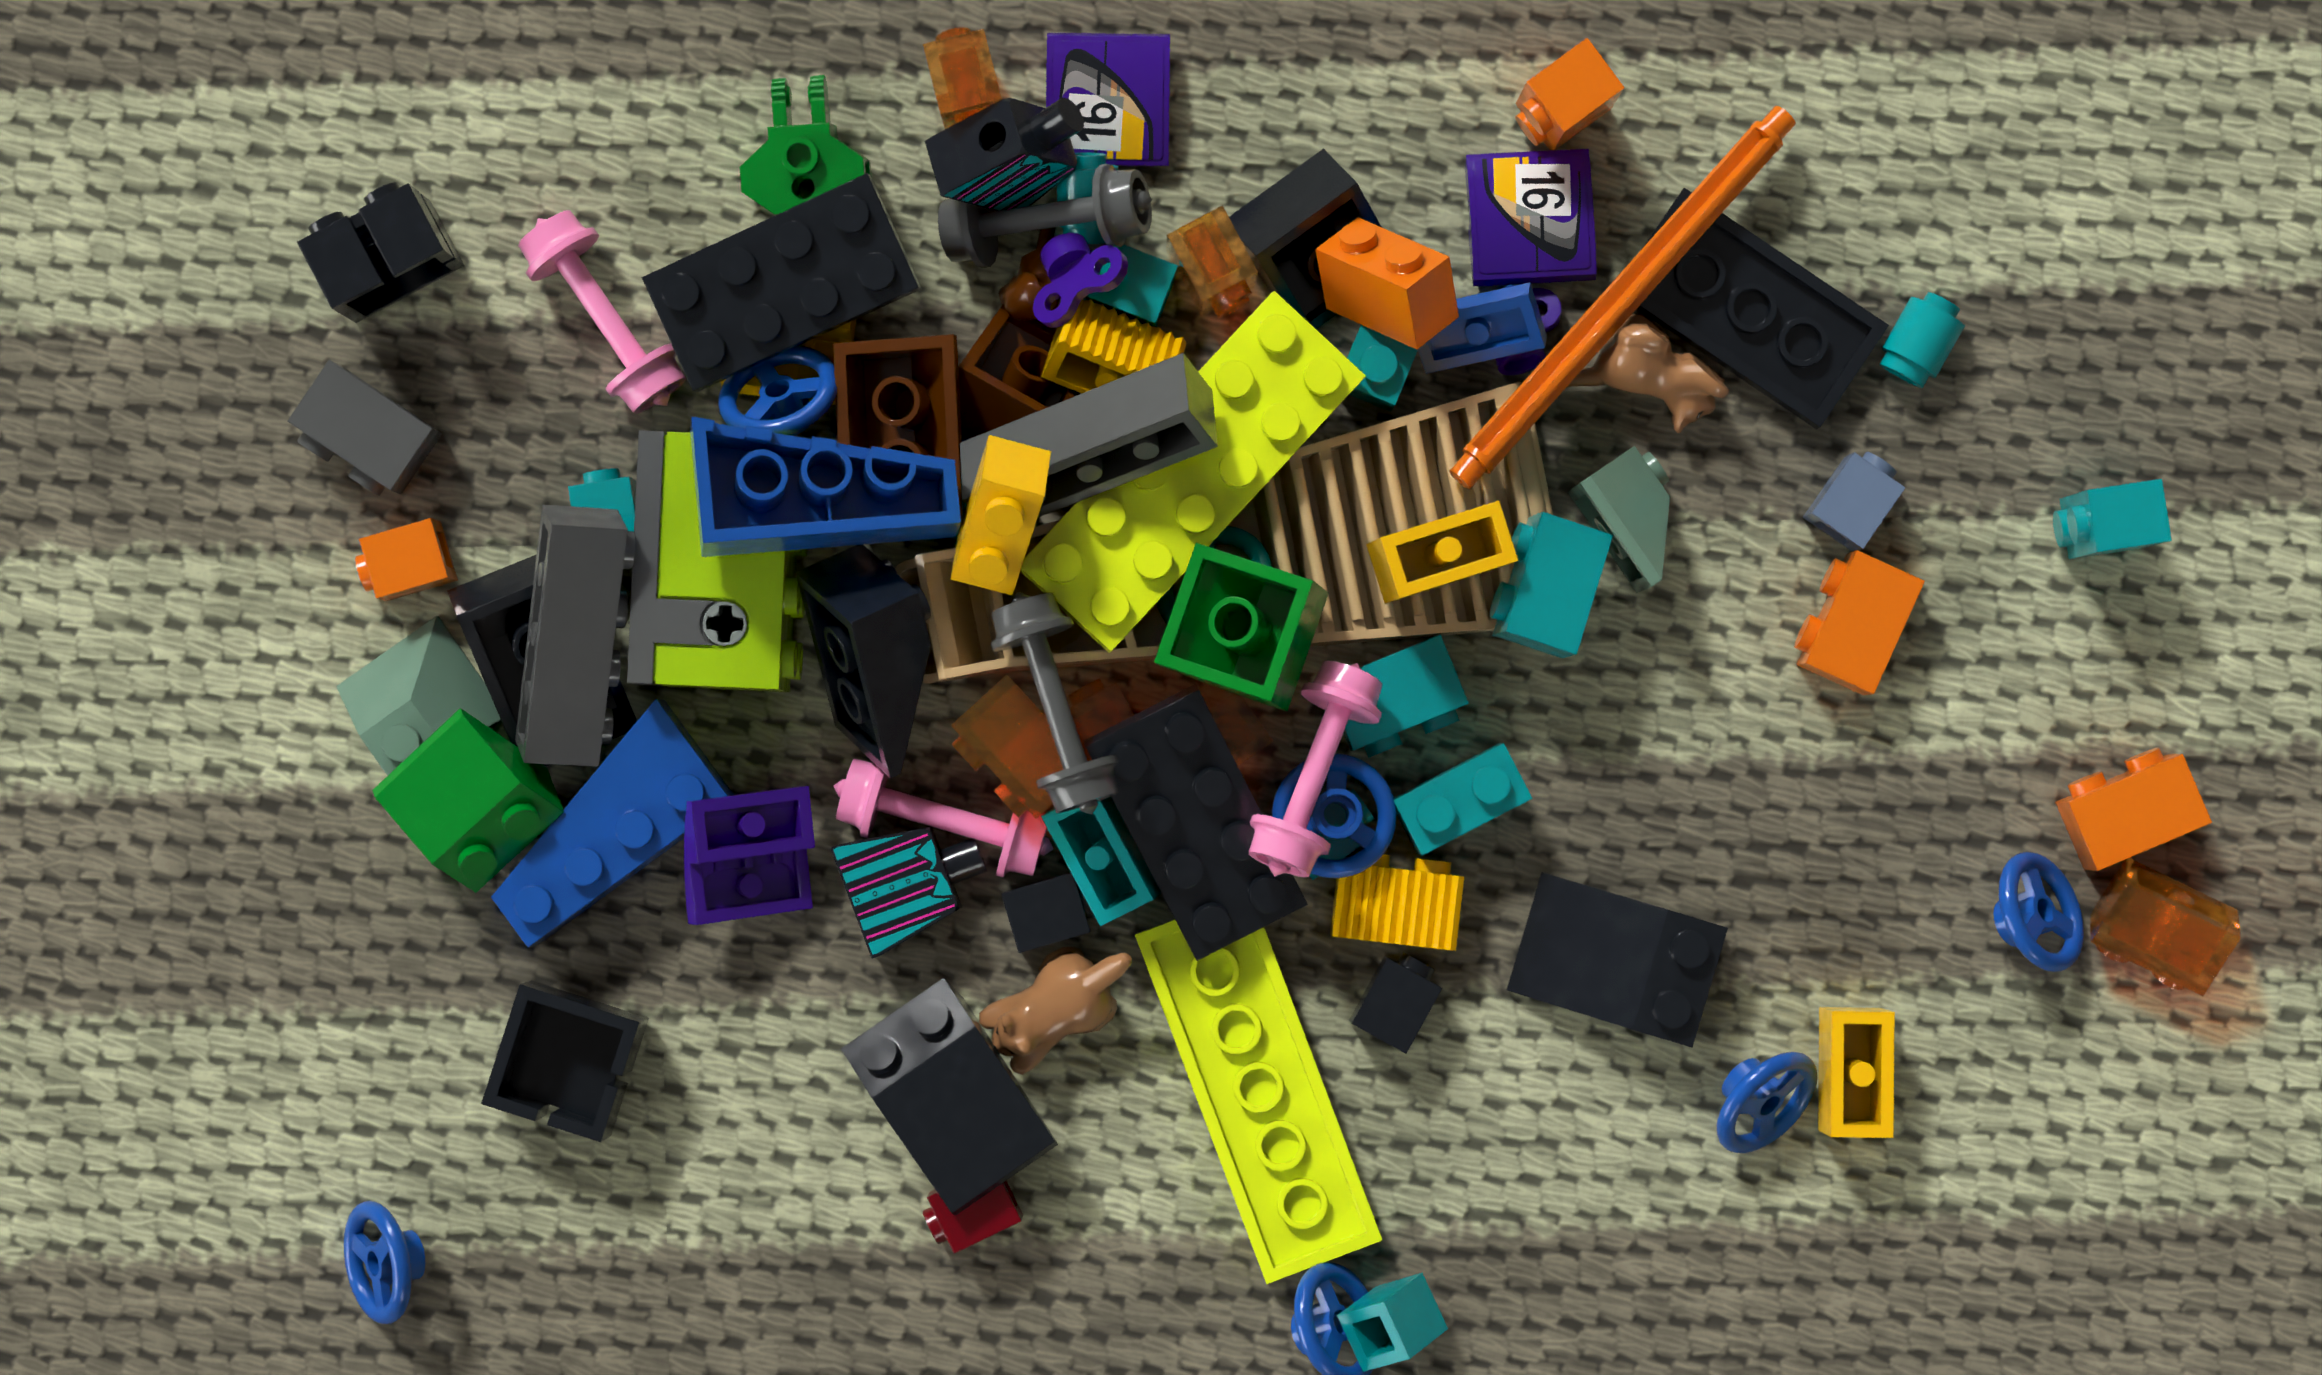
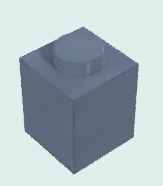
M1854 452L1843 458L1803 518L1850 551L1864 549L1905 487L1893 479L1897 471L1889 463L1870 452H1866L1863 457Z

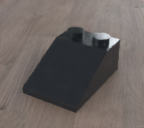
M862 544L855 545L795 572L834 724L891 779L901 774L931 648L925 620L931 617V611L928 601L918 585H909L898 575L889 560L879 559Z
M536 555L447 590L457 619L509 740L515 746H517L515 738ZM619 678L617 687H608L606 708H612L613 711L612 739L628 733L637 722Z
M1541 872L1506 990L1693 1048L1728 928Z
M945 978L933 984L841 1048L877 1107L951 1213L955 1216L1058 1145L1006 1062L994 1048L991 1039L967 1002Z

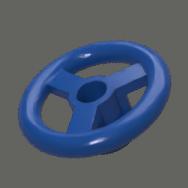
M805 346L792 348L727 378L722 385L718 398L720 415L724 422L730 426L742 428L753 426L773 430L772 433L796 436L821 418L832 405L837 394L834 364L825 354ZM785 364L805 365L814 369L819 377L793 380L789 376L779 375L774 367ZM756 376L762 385L759 390L760 398L743 415L738 409L737 398L744 385Z
M1335 754L1327 774L1326 791L1319 795L1306 829L1334 840L1349 837L1362 846L1363 849L1355 855L1344 859L1318 857L1311 871L1313 875L1325 878H1344L1361 873L1382 857L1393 838L1396 827V806L1393 794L1381 774L1371 765L1356 757ZM1305 761L1294 767L1278 787L1273 801L1272 817L1283 820ZM1347 774L1360 780L1374 797L1378 811L1375 831L1362 823V805L1352 792L1346 790ZM1338 804L1344 808L1346 820L1342 826L1335 827L1327 823L1324 817L1327 805Z
M2023 852L2013 856L2004 866L1999 880V901L1995 904L1993 912L1996 929L2008 945L2017 947L2024 957L2035 966L2050 972L2063 971L2076 962L2084 941L2082 912L2075 892L2063 872L2048 858L2033 852ZM2021 876L2025 891L2018 893V883ZM2041 877L2048 883L2056 895L2062 913L2055 909L2052 900L2046 895ZM2053 931L2064 939L2062 949L2058 953L2048 952L2036 942L2039 935Z
M1786 1052L1771 1057L1762 1063L1756 1058H1750L1733 1068L1722 1085V1093L1727 1099L1720 1110L1716 1125L1717 1137L1721 1145L1734 1153H1749L1767 1146L1782 1136L1803 1114L1816 1089L1817 1069L1812 1059L1803 1053ZM1786 1072L1780 1079L1776 1077L1777 1075ZM1795 1089L1786 1106L1775 1117V1113L1783 1104L1784 1098ZM1739 1114H1750L1754 1118L1751 1133L1736 1134L1735 1126Z
M364 1201L351 1211L344 1232V1260L352 1292L358 1304L370 1319L380 1324H391L400 1319L407 1309L412 1280L420 1279L424 1274L426 1262L422 1242L414 1231H401L396 1219L380 1203ZM368 1220L373 1221L382 1233L379 1241L371 1242L363 1233ZM363 1262L365 1263L366 1270H367V1273H368L369 1277L372 1279L373 1290H372L371 1285H370V1283H369V1281H368V1278H367V1275H366V1272H365V1269H364V1266H363Z
M1332 1262L1316 1264L1305 1272L1297 1286L1294 1299V1314L1291 1320L1293 1340L1297 1348L1308 1357L1312 1365L1322 1375H1370L1373 1369L1363 1372L1358 1360L1352 1366H1343L1336 1362L1342 1342L1348 1340L1337 1317L1346 1308L1339 1303L1330 1281L1341 1286L1353 1302H1356L1368 1291L1361 1280L1346 1267ZM1314 1295H1316L1319 1303L1313 1305Z

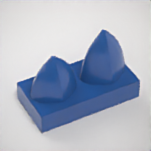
M1531 283L1509 284L1502 289L1456 299L1459 317L1421 346L1418 352L1425 373L1428 374L1545 348L1547 335Z

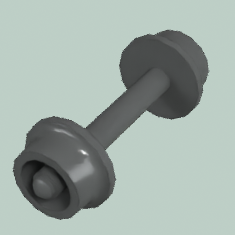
M1102 164L1095 169L1092 196L1001 211H994L953 199H945L940 204L938 211L939 236L944 252L951 262L973 261L977 267L981 268L991 267L995 263L998 254V236L1092 221L1097 222L1101 236L1107 245L1122 247L1128 237L1145 234L1149 231L1152 222V198L1150 197L1145 178L1139 170L1117 171L1113 165Z
M1018 591L1011 604L998 608L991 613L996 632V639L991 642L993 652L1023 646L1063 770L1038 779L1036 784L1038 789L1048 792L1056 813L1079 808L1080 811L1092 815L1098 806V801L1119 793L1114 775V767L1119 763L1118 756L1110 755L1087 761L1047 637L1074 625L1072 617H1066L1061 613L1053 593H1044L1030 597Z

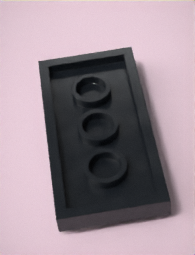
M868 173L641 277L694 392L708 388L922 289L874 181Z
M1686 188L1681 190L1648 241L1692 192ZM1723 213L1637 308L1815 429L1822 426L1889 326Z
M1196 684L1084 740L1092 760L1110 755L1118 756L1119 763L1114 767V775L1119 793L1111 797L1197 961L1308 905L1293 875L1283 873L1274 876L1269 866L1262 864L1249 855V849L1255 833L1254 828L1250 826V820L1252 815H1262Z

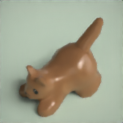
M1632 314L1600 349L1594 365L1583 368L1567 386L1607 385L1617 390L1646 394L1662 399L1672 414V424L1677 433H1681L1687 424L1696 422L1704 415L1712 413L1716 407L1714 397L1724 398L1730 391L1723 384L1725 379L1704 361L1690 353L1678 354L1672 352L1669 336L1658 324L1643 314Z
M1062 947L1046 956L1038 969L1039 973L1033 985L1021 992L989 1004L979 1013V1023L983 1028L994 1029L992 1035L994 1048L1003 1056H1012L1010 1060L1012 1071L1023 1075L1035 1068L1049 1051L1067 1035L1100 1031L1114 1018L1117 1010V1001L1111 995L1109 986L1123 976L1130 967L1132 958L1127 953H1119L1108 956L1094 965L1085 958L1081 949Z

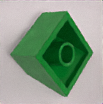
M1196 543L1154 663L1227 692L1288 711L1329 592L1313 580Z
M461 708L372 790L376 800L428 861L475 893L564 812L548 768L543 764L524 763L517 746Z

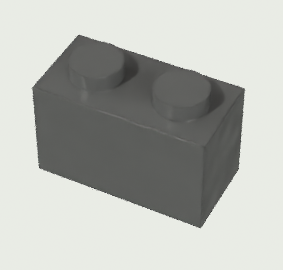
M328 360L288 419L289 423L303 432L297 440L299 444L329 462L334 453L354 466L348 476L378 496L381 495L385 487L393 492L402 494L442 435L441 432L331 360Z

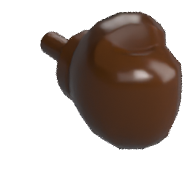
M1056 227L1039 231L1036 250L1021 257L1017 275L999 289L998 294L1002 305L1005 306L1011 318L1019 322L1037 320L1033 312L1034 299L1045 285L1052 283L1041 262L1040 253L1044 245L1054 238ZM1061 298L1052 303L1050 310L1057 308Z

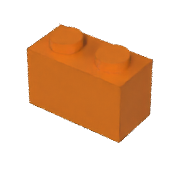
M1586 38L1526 82L1516 102L1521 112L1515 116V119L1523 133L1535 146L1544 142L1549 150H1556L1611 110L1625 87L1590 40Z
M1359 217L1344 226L1339 232L1315 249L1326 309L1416 350L1459 317L1450 257Z
M1858 550L1847 553L1844 561L1834 558L1826 571L1819 590L1828 595L1818 617L1811 614L1807 616L1796 638L1794 648L1803 651L1797 666L1863 696L1874 694L1925 581Z
M2159 747L2125 760L2124 763L2128 771L2106 780L2101 771L2067 785L2071 795L2055 803L2084 870H2102L2212 823L2183 754L2163 756Z

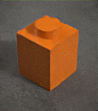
M428 518L359 539L363 554L355 557L358 575L365 591L374 590L376 599L390 601L458 581L441 521Z

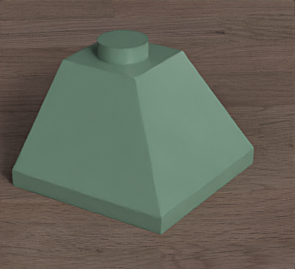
M1633 446L1567 493L1591 528L1613 535L1608 552L1636 593L1654 586L1663 577L1670 496L1663 487L1669 482V478L1658 460L1649 451L1641 455L1637 448Z
M435 616L336 686L360 738L387 776L460 708L489 728L501 722L485 681L439 616Z

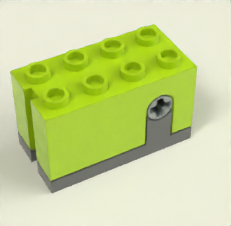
M639 430L634 521L635 557L632 566L627 683L654 687L790 692L791 679L801 680L803 670V643H797V640H793V618H804L805 615L798 581L795 578L796 556H807L808 549L702 557L690 432L667 431L666 433L664 431ZM732 614L734 617L743 620L742 631H734L731 636L720 633V623L730 621Z

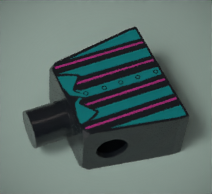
M1014 98L1002 99L925 141L940 195L994 211L1033 205L1076 170L1077 159L1070 138L1083 130L1084 120L1078 107L1068 98H1061L1047 108Z
M933 827L839 844L830 848L871 958L884 954L962 908L954 884L987 872L976 839L970 838L940 849Z

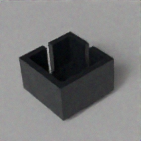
M393 182L375 189L364 197L366 206L358 209L359 212L351 217H344L342 212L326 215L308 227L311 235L297 241L330 307L355 323L465 266L431 201L420 194L409 183L399 187L397 182Z
M532 980L521 983L481 1104L532 1121L546 1116L549 1106L552 1105L559 1109L550 1114L548 1126L598 1142L604 1141L612 1135L628 1085L627 1082L618 1080L617 1076H624L633 1070L649 1018Z

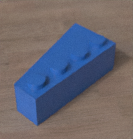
M691 417L690 435L702 557L955 537L960 527L961 516L956 466L953 459L874 446L871 449L840 444L837 443V440L814 436H812V439L772 433L773 430L753 426L742 428L715 423V420Z
M656 698L564 808V812L550 825L491 898L527 947L539 945L684 839L687 801L731 796L734 794L667 702Z

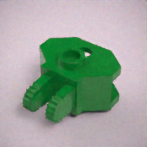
M825 75L810 77L808 99L811 105L812 124L792 125V92L787 79H772L771 97L774 127H767L768 140L739 167L742 193L774 215H777L866 173L871 175L870 160L839 140L837 126L831 124L828 87ZM812 179L815 186L814 192L809 198L804 199L801 196L800 187L805 180Z

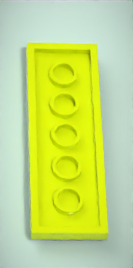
M1275 291L1261 303L1198 371L1212 389L1218 447L1075 503L1024 558L1021 572L1043 593H1053L1058 606L1069 617H1072L1108 653L1112 652L1185 573L1195 544L1199 543L1209 547L1366 377L1363 372Z
M1175 919L1135 934L1266 1284L1382 1241L1381 1234L1265 927L1198 961L1195 959Z

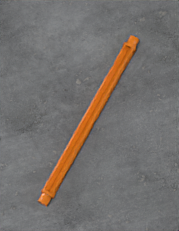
M1774 106L1762 121L1757 120L1750 126L1748 131L1482 429L1462 449L1464 455L1449 470V473L1458 483L1470 490L1484 473L1491 474L1508 452L1771 157L1783 146L1782 139L1796 125L1794 118L1780 106Z

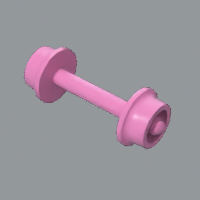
M570 210L560 212L548 219L538 218L535 228L527 233L518 244L529 264L526 272L532 282L538 281L556 273L558 270L560 271L626 367L607 385L606 391L611 397L620 396L634 414L641 413L654 405L667 406L670 394L685 382L686 377L677 364L676 353L671 343L659 347L646 355L579 256L589 250L598 240L599 234L593 227H583Z
M1324 661L1312 683H1305L1302 687L1301 695L1309 702L1324 709L1325 712L1284 818L1282 820L1256 814L1252 815L1250 820V826L1254 828L1255 833L1249 849V855L1262 864L1269 866L1274 876L1287 873L1298 877H1309L1318 857L1328 855L1331 844L1327 840L1306 829L1348 720L1366 724H1377L1382 716V712L1377 708L1383 686L1382 682L1361 670L1358 663L1347 665L1336 661Z
M853 759L846 779H842L833 785L838 797H840L836 819L857 827L861 837L869 838L878 811L1003 847L996 876L1004 877L1008 872L1033 876L1039 856H1044L1053 850L1049 838L1045 837L1047 827L1041 817L1045 813L1030 808L1026 802L1027 798L1018 797L1009 824L885 788L888 776L873 762Z

